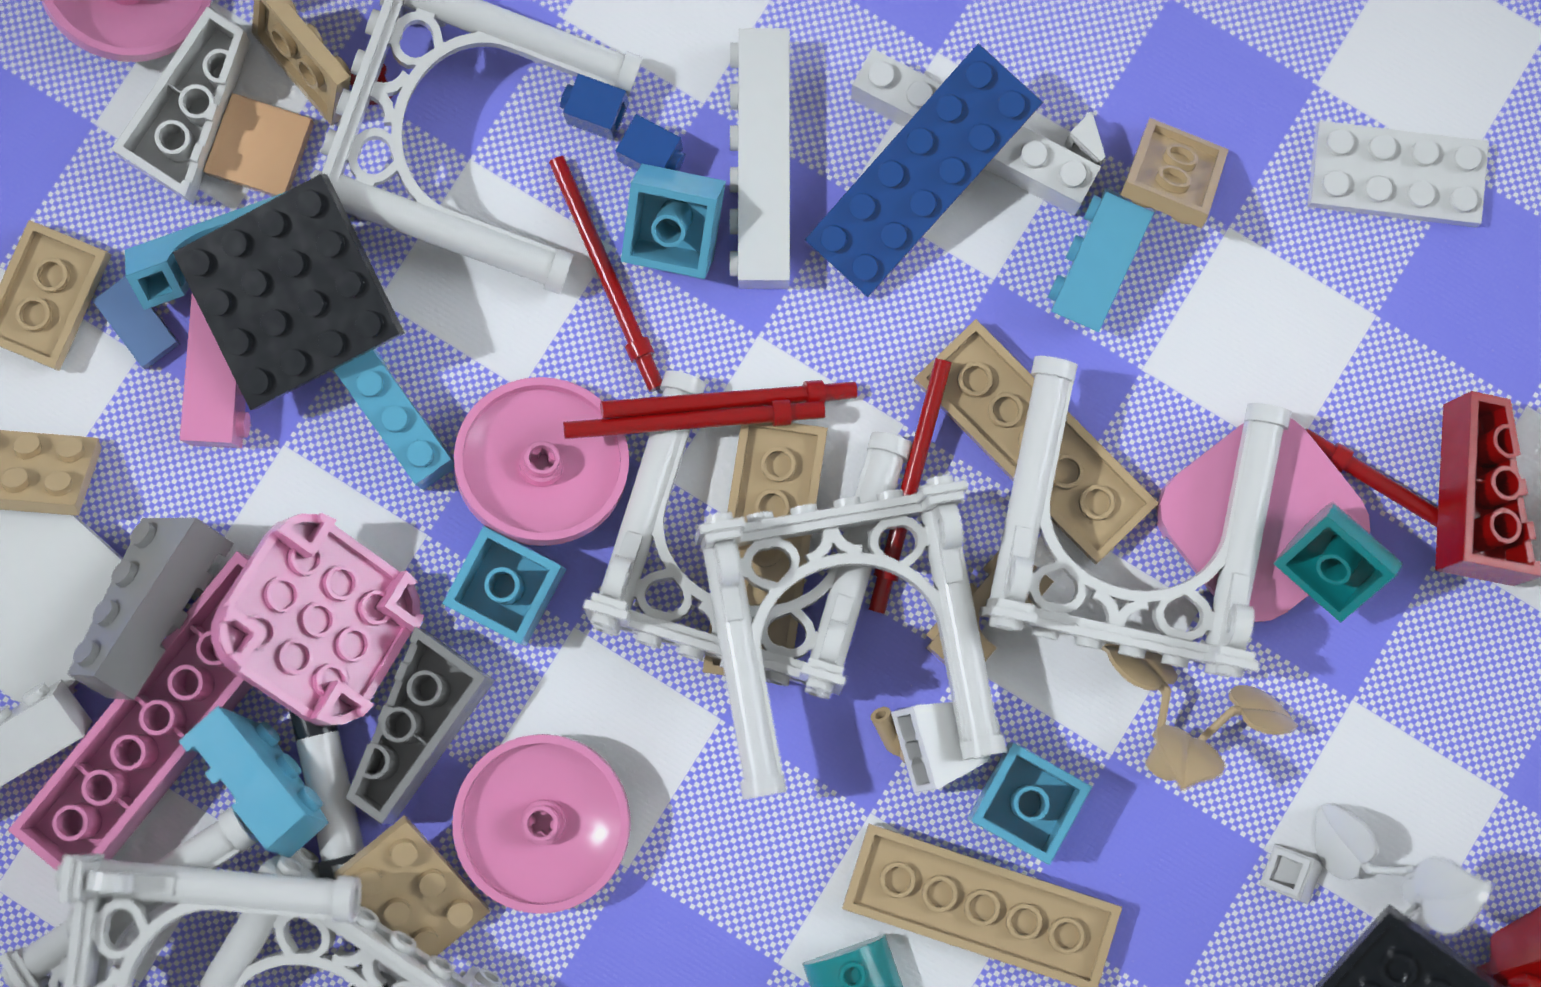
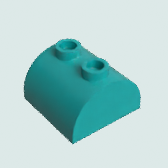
M1331 502L1318 512L1290 541L1273 563L1340 623L1398 574L1402 566V562L1334 502Z
M885 934L802 963L810 987H903Z

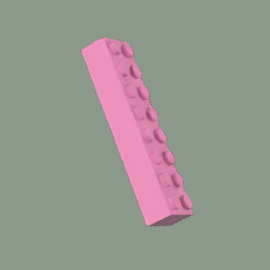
M236 551L186 612L189 615L181 628H177L162 641L161 644L166 651L134 700L115 699L8 829L11 834L56 871L61 863L63 864L64 855L99 853L105 854L104 859H112L198 754V752L193 750L187 752L178 741L217 706L233 711L253 687L230 671L218 659L211 643V623L216 610L250 559V555Z

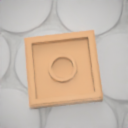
M232 93L203 172L209 176L270 196L287 192L291 189L315 122L311 118Z

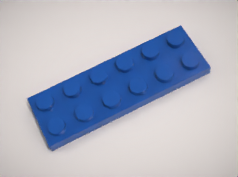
M978 43L805 238V241L865 296L869 297L1044 102Z

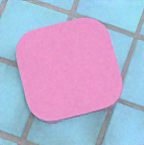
M1290 418L1289 428L1283 430L1249 606H1252L1254 609V622L1271 621L1287 613L1309 596L1273 563L1298 532L1325 506L1334 502L1369 534L1371 531L1369 513L1361 498L1310 434L1292 418ZM1244 423L1172 477L1160 490L1159 504L1157 505L1158 523L1156 524L1163 538L1167 537L1196 574L1210 561L1221 540ZM1219 572L1204 584L1213 596L1215 595Z
M301 513L277 522L265 534L216 610L211 623V643L218 659L230 671L301 719L317 726L344 725L359 717H364L375 705L370 702L415 626L421 627L425 615L420 614V598L415 588V584L418 582L407 570L399 572L334 525L337 519L324 513Z

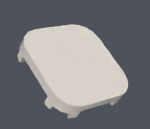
M0 509V690L19 703L24 702L21 698L27 692L42 683L50 687L63 680L72 694L78 691L74 687L79 681L67 675L74 661V652L84 640L93 621V612L98 604L102 602L112 582L111 576L115 567L123 559L76 515Z

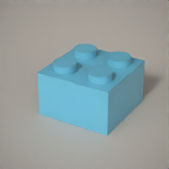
M641 164L631 181L621 262L705 279L715 256L726 181Z
M483 526L442 604L520 645L527 646L567 569Z
M1008 742L1006 746L1007 752L1002 753L967 820L1050 865L1092 786L1016 743Z

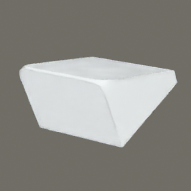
M1090 111L1069 133L1065 141V147L1101 166L1106 156L1093 113Z
M1274 844L1259 885L1302 903L1309 904L1323 863Z

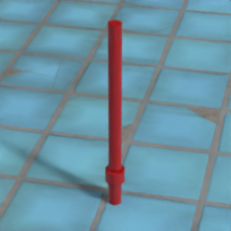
M555 157L549 161V165L628 343L625 349L630 361L637 364L648 391H656L660 389L662 378L652 358L655 352L648 337H643L565 157Z
M935 358L901 485L904 496L918 492L952 365L950 361ZM895 528L889 530L883 552L885 555L899 561L907 529ZM875 568L873 575L877 576L868 610L885 614L893 582H898L899 577Z
M822 380L804 381L803 386L601 401L600 412L602 419L766 406L771 405V401L789 399L790 404L824 401L825 404V401L856 399L858 390L856 382L824 384Z
M789 399L774 400L771 401V405L567 421L563 422L564 439L772 423L773 427L791 425L792 421L825 418L824 401L790 404Z
M1308 428L1305 429L1340 473L1342 471L1347 472L1437 527L1438 508L1355 458L1353 456L1354 451L1338 442L1334 445Z

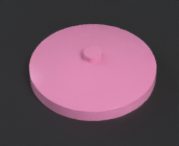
M41 0L53 24L78 47L110 60L141 62L158 59L178 50L207 7L210 8L212 0Z
M532 377L512 381L492 390L480 399L462 422L454 450L456 483L463 501L471 513L485 527L514 542L535 546H551L574 541L600 526L610 516L622 497L629 470V449L625 434L564 439L563 422L602 419L600 412V402L602 400L589 390L561 379Z
M536 734L523 736L507 741L489 751L470 770L459 789L454 805L452 820L453 839L458 858L467 875L488 897L508 908L526 913L543 914L559 912L575 907L594 896L608 883L619 868L627 850L630 837L631 817L629 802L625 789L614 769L602 756L587 745L559 735Z

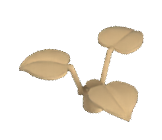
M1107 643L1102 646L1101 650L1107 653L1111 664L1124 679L1134 686L1145 690H1160L1162 699L1158 722L1152 734L1156 744L1145 763L1150 772L1155 776L1167 781L1175 780L1181 791L1198 783L1217 779L1223 774L1225 763L1222 757L1206 741L1231 717L1241 715L1249 727L1271 735L1288 734L1294 732L1298 727V724L1292 719L1285 708L1272 696L1253 686L1238 685L1233 687L1228 694L1230 701L1235 706L1228 708L1198 738H1193L1191 734L1180 728L1166 725L1171 697L1169 684H1174L1178 675L1171 665L1161 663L1162 655L1146 652L1145 659L1118 654V645Z

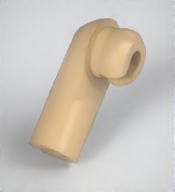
M880 707L872 712L870 719L885 748L890 753L899 756L902 762L905 763L891 710L888 707Z

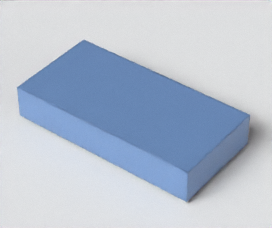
M126 276L92 300L142 368L148 369L180 345L179 341L153 307L146 310L143 309Z

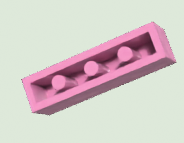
M192 293L180 441L191 446L242 448L243 438L249 436L251 424L250 414L245 412L246 401Z

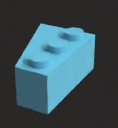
M1106 187L1101 197L1093 196L1083 218L1089 221L1083 238L1075 235L1065 259L1072 261L1065 277L1057 275L1047 298L1054 301L1051 312L1094 331H1100L1155 213L1152 208L1139 206L1130 199L1121 196L1120 193Z
M217 706L178 742L187 752L193 750L200 753L211 767L205 773L212 784H217L221 780L236 800L231 805L232 809L265 850L290 858L329 823L320 809L323 806V802L314 790L304 785L299 777L302 773L300 766L291 756L282 751L278 745L281 738L270 724L265 721L258 723Z

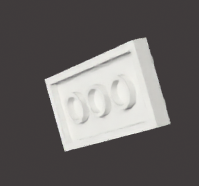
M1320 120L1315 126L1307 207L1476 228L1482 224L1489 141Z

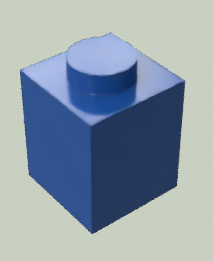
M578 73L574 85L567 84L560 101V108L564 109L563 115L568 125L614 141L627 110L629 100L626 90Z
M635 114L615 150L618 161L635 171H638L641 164L679 171L686 155L682 152L681 137Z

